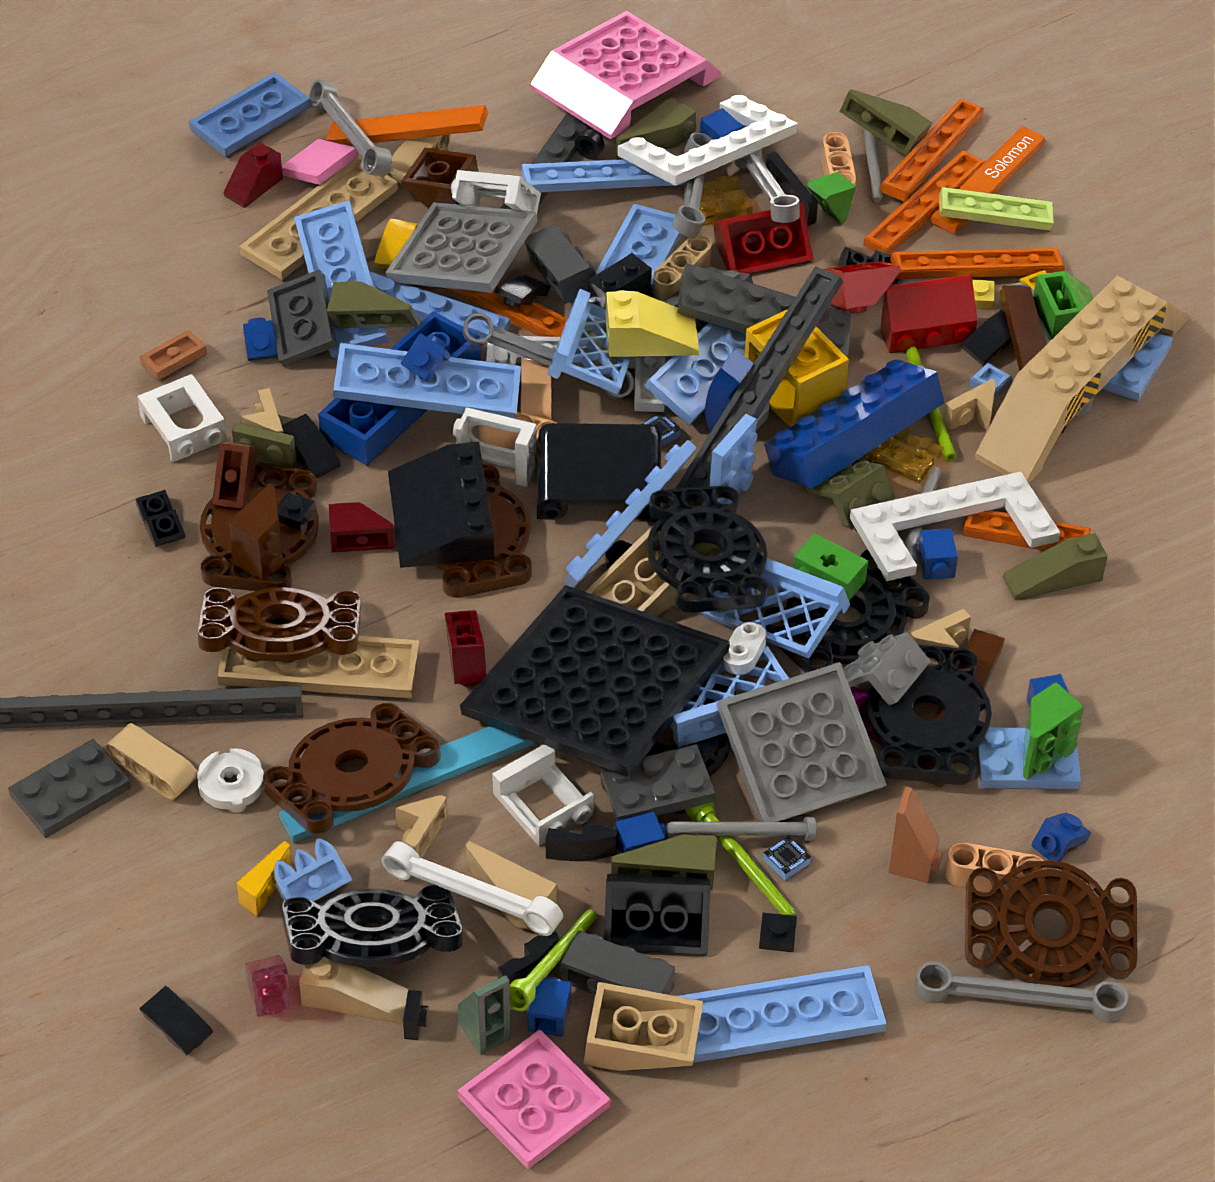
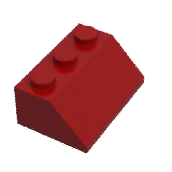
M803 203L799 204V219L793 222L780 223L771 219V210L713 221L717 248L727 270L748 274L814 260Z
M881 261L823 269L840 276L843 280V284L830 304L836 306V309L849 311V313L867 311L866 306L875 305L901 272L900 265Z
M971 275L892 285L884 293L880 329L889 353L906 351L909 347L923 349L963 343L976 330L977 313Z

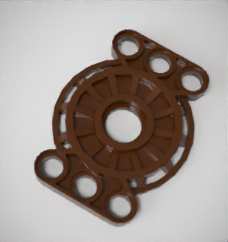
M256 464L255 476L245 506L267 486L265 481L271 478L280 480V483L273 485L277 505L287 491L311 500L317 493L316 477L308 470ZM304 481L311 484L305 489L295 487L297 483ZM212 498L206 504L200 520L202 542L211 555L206 557L201 563L203 581L207 585L249 591L279 587L290 588L292 576L288 565L304 556L313 546L318 535L319 517L316 506L315 511L301 530L279 523L283 562L278 570L271 572L264 580H261L254 575L249 578L238 576L244 569L233 563L228 522L242 509L212 505ZM211 514V524H206V521L209 515ZM313 527L310 536H308V531ZM207 536L213 539L212 545L209 542ZM212 567L224 569L223 572L217 575L207 572ZM274 574L286 576L285 579L279 582L269 579Z
M483 464L484 476L494 478L492 482L486 483L494 533V559L436 564L435 566L445 570L442 575L443 591L450 597L460 598L527 583L532 577V562L528 556L521 554L529 542L531 532L529 513L523 502L514 493L500 486V472L495 466L490 464ZM520 512L525 522H519L518 514ZM524 534L521 542L519 543V538ZM520 565L525 567L526 570L522 573H514L510 571V568ZM483 572H492L496 575L488 580L479 577ZM453 578H461L465 581L460 586H453L448 582Z
M279 587L258 590L237 598L228 589L213 588L206 591L203 597L198 626V645L201 650L206 652H218L228 646L245 657L273 662L308 658L323 652L327 648L335 654H350L356 651L358 647L361 597L357 592L345 590L339 591L326 599L313 592L297 588ZM275 619H287L292 621L291 623L284 625L268 623L269 621Z
M381 703L372 709L371 718H347L330 722L306 735L294 748L289 759V767L276 766L264 773L265 792L305 830L315 834L328 831L334 824L333 811H360L375 807L390 800L402 791L410 781L415 767L428 768L440 761V745L437 738L397 705ZM383 716L394 717L392 720L385 722L378 720ZM404 732L413 733V735L408 738L398 737L399 734ZM427 748L434 750L430 754L425 755L417 753L418 751ZM351 759L367 761L366 766L356 772H342L337 768L341 763ZM275 780H287V782L283 785H271V783ZM294 797H306V799L300 803L290 802V800ZM322 813L326 815L321 820L309 819L314 814Z
M1053 860L1033 861L1020 865L1007 873L1001 880L993 870L986 867L973 870L966 882V960L971 966L984 969L991 966L995 959H997L1004 969L1025 983L1072 987L1088 980L1101 967L1104 968L1110 977L1124 979L1133 972L1137 965L1136 888L1128 879L1115 878L1103 890L1098 882L1083 870L1068 863ZM1032 871L1019 879L1014 878V876L1021 872ZM979 876L989 879L992 885L991 891L987 893L977 891L973 884L974 879ZM1004 884H1006L1009 887L1008 890H1006ZM1114 887L1125 889L1129 896L1126 903L1114 901L1111 897V889ZM980 909L987 911L991 916V924L988 926L976 924L973 920V912ZM1044 909H1052L1060 913L1066 922V932L1063 937L1057 940H1048L1041 937L1034 927L1035 915ZM1114 920L1125 922L1129 928L1128 935L1124 937L1115 935L1111 930V922ZM976 943L986 944L991 950V957L987 960L976 958L972 951L973 945ZM1003 949L1008 954L1007 958H1005L1004 955L1001 953ZM1116 953L1123 954L1129 961V968L1122 971L1117 970L1111 963V956ZM1094 956H1096V958L1099 961L1097 965L1094 962ZM1015 962L1022 969L1031 972V977L1020 972L1012 963ZM1083 967L1088 970L1081 977L1070 980V974L1078 972ZM1039 977H1060V982L1039 980Z

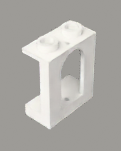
M457 170L456 179L453 180L451 185L452 198L461 205L479 206L481 197L505 199L504 203L513 210L534 211L537 215L541 193L521 176Z
M192 374L137 396L141 419L145 424L152 422L169 447L172 463L227 440L225 419ZM195 405L203 416L201 424L192 429H182L176 426L169 417L170 414Z
M466 407L461 419L457 418L454 423L453 436L457 439L456 444L479 442L482 461L515 469L516 485L528 487L537 467L536 424ZM483 425L519 434L515 441V450L479 441L472 434V427Z
M546 745L536 748L492 773L493 794L538 846L546 843L548 828L568 830L575 825L584 824L594 815V794L589 792L583 796L555 765V751ZM540 779L545 782L565 805V807L541 821L516 794Z

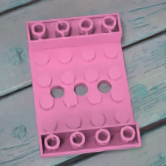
M625 11L552 50L531 82L530 88L602 135L612 139L629 129L631 111L688 78L704 87L720 78L722 72L705 58L628 11Z

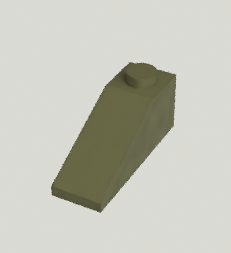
M853 89L848 91L839 111L905 157L924 138L932 124L931 121L910 107Z
M672 97L668 98L617 137L616 159H623L618 156V145L626 143L635 137L644 138L647 142L663 149L680 145L696 131V111Z
M349 280L347 282H334L327 313L336 328L419 327L420 320L410 304L364 282Z
M1096 533L1066 539L1005 572L1003 578L1014 600L1099 582L1103 580L1107 554Z
M683 834L612 856L611 874L709 878L710 890H713L717 837H709L702 834Z

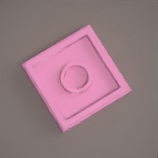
M317 139L283 164L282 173L286 177L321 185L358 157L356 147Z

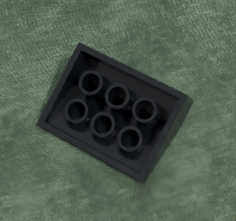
M479 442L448 444L388 471L400 568L494 559V533Z

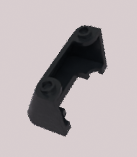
M549 423L542 426L538 433L537 519L556 520L563 517L567 513L568 503L626 504L625 501L636 488L642 492L649 484L645 479L656 466L661 469V431L657 427L647 424ZM661 502L655 504L657 507L661 508ZM649 505L636 518L640 521H658L649 514Z

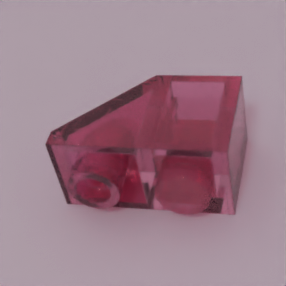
M280 955L245 963L247 982L257 1017L267 1014L275 1015L283 1010L292 1008L287 967Z

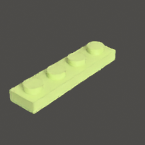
M942 187L939 193L940 216L1051 231L1054 224L1052 202L946 187Z

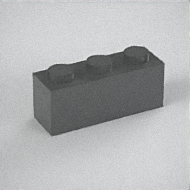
M552 224L527 237L525 245L529 260L565 304L576 298L579 289L588 292V280L596 275L595 269L589 260H584L579 247L572 246L566 232L562 233L555 224Z
M579 930L561 962V980L571 982V986L595 995L598 982L670 995L674 987L675 966L670 965L661 958H651L636 952L631 947L619 946L604 940L599 935L587 934Z

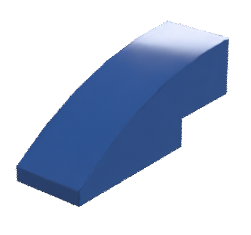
M735 348L713 378L708 390L705 404V420L708 432L712 431L743 382V378L754 364Z

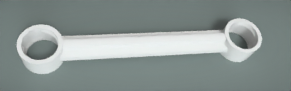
M394 842L381 858L384 868L392 876L400 880H408L410 876H414L523 919L530 929L540 935H551L563 919V913L559 906L546 897L537 896L533 901L420 858L418 853L406 843Z

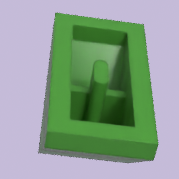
M838 172L810 180L806 186L818 201V204L826 213L843 224L847 219L857 186Z

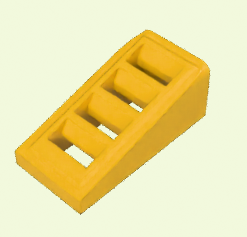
M286 841L277 846L236 883L239 903L255 916L262 911L276 889L274 885L277 883L274 873L276 861L280 860L289 866L292 865L290 844Z

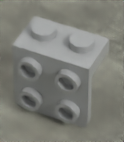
M908 632L897 636L890 634L875 644L873 641L865 644L858 651V659L848 664L843 671L849 687L869 681L886 703L891 705L899 701L931 661Z

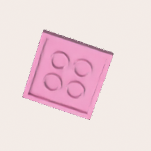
M541 1030L535 1032L457 1090L458 1098L527 1169H530L611 1107V1099Z

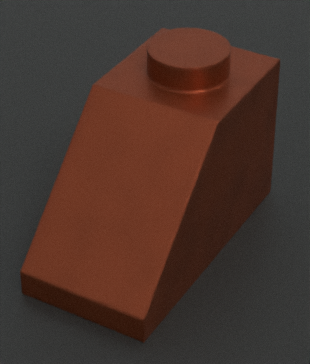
M232 442L219 443L212 505L244 508L255 476L258 446Z

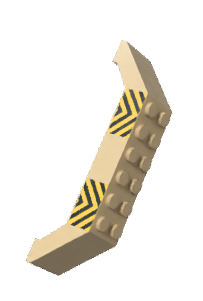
M1116 276L1017 373L975 454V459L1003 475L1021 471L1027 482L1030 483L1043 469V464L1061 431L1074 416L1159 330L1174 336L1189 320V315L1169 302Z

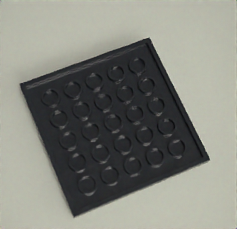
M565 585L460 704L461 714L629 776L671 725L673 716L684 709L722 662L723 657L729 651L730 642Z

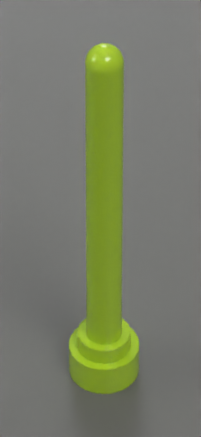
M713 803L685 809V812L693 822H720L715 816L716 811L714 810L715 805ZM714 835L780 914L796 915L795 909L732 835Z
M587 910L526 978L516 979L510 984V1007L512 1009L524 1011L535 1000L536 987L566 955L578 930L585 933L597 920V913L594 910Z

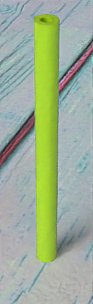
M909 347L906 350L909 363L923 366L917 348ZM938 407L928 414L945 460L953 461L957 455Z

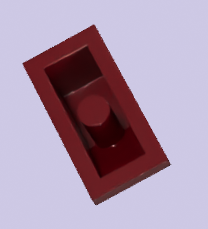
M259 142L241 155L224 190V196L243 208L254 202L283 179L281 153Z
M361 502L329 504L332 553L394 549L393 523Z

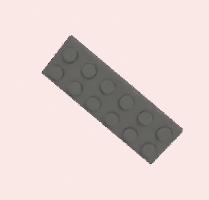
M686 263L681 275L677 313L746 334L747 328L789 309L795 296ZM828 307L816 327L848 357L851 314Z

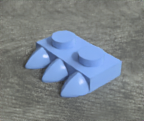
M320 838L316 839L315 856L317 861L307 852L300 849L296 850L295 867L297 872L287 863L280 860L276 861L274 873L277 883L274 885L283 901L292 897H304L314 902L352 881L337 851L330 843Z

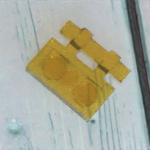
M724 175L717 177L715 181L703 182L699 208L705 215L703 226L713 224V221L753 213V205L744 189H731L739 187L738 176L727 177ZM719 191V194L708 196L709 193Z
M905 428L866 454V461L884 465L887 470L921 483L934 465L935 457H941L944 447L935 444L934 440L929 437L921 438L911 434L910 430Z

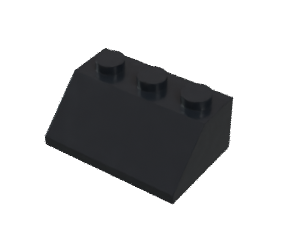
M607 874L604 940L619 946L631 947L635 951L707 954L710 879Z

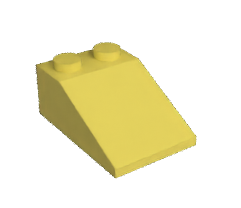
M620 290L606 292V330L609 357L699 355L695 318L677 313V307L637 291Z

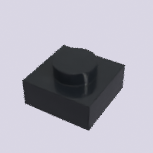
M287 491L277 505L279 523L301 530L315 511V501Z
M763 912L759 949L793 952L797 916Z
M408 990L403 1017L404 1039L419 1040L420 1028L427 1027L429 1006L423 1005L422 991Z

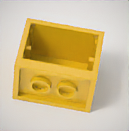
M787 310L746 329L745 357L751 362L755 363ZM817 327L814 328L769 400L770 408L788 427L797 423L801 417L808 416L818 410L823 403L832 401L840 396L847 387L849 359Z

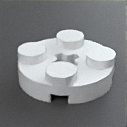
M238 748L229 749L230 753H223L219 755V751L212 753L203 760L197 771L200 797L211 806L219 809H228L232 813L244 811L246 806L253 803L264 789V771L261 768L259 759L249 751ZM233 775L237 776V781L233 783H227L223 779L225 777L231 778Z

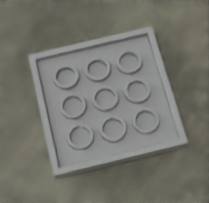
M433 202L386 271V276L392 279L394 283L492 293L538 222L536 212Z
M840 662L738 694L716 703L759 822H784L883 789L887 786Z

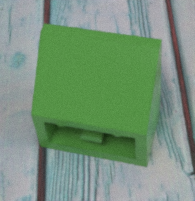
M1066 271L1041 274L1036 277L1034 303L1044 326L1053 339L1094 299L1089 287Z
M1057 682L1031 699L1023 752V777L1026 780L1037 773L1042 774L1046 772L1053 762L1062 756L1064 758L1068 757L1077 747V738L1082 725L1081 719L1084 706Z

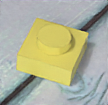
M972 280L976 309L993 310L994 281Z

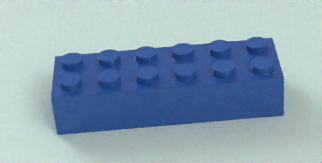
M435 311L421 321L419 327L412 329L391 348L392 350L409 351L421 333L427 338L434 335L447 344L445 349L450 353V357L481 361L480 346L472 345L466 341L463 336V327ZM468 330L473 338L480 339L479 335ZM335 398L318 413L319 429L330 445L368 466L428 410Z
M897 359L888 362L878 372L866 376L862 382L854 387L845 389L837 398L823 403L818 410L808 416L801 417L797 423L786 430L779 431L775 434V437L765 442L764 446L772 474L813 489L944 404L937 371Z

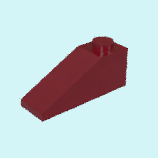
M476 610L444 613L454 684L475 686L487 675L485 648Z

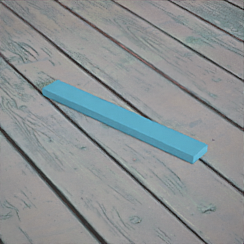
M489 726L440 746V761L428 768L415 767L410 781L402 791L390 800L360 811H333L334 824L332 827L532 746L534 741ZM430 750V751L425 752V753H423V754H421V755L430 754V753L433 752L434 750ZM284 810L279 812L280 820L293 843L315 834L305 830ZM322 813L314 814L309 819L321 820L326 815Z

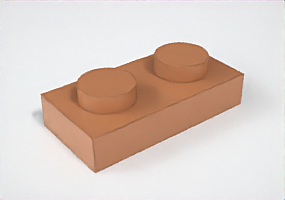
M187 330L141 355V365L159 381L206 355V345L190 330Z

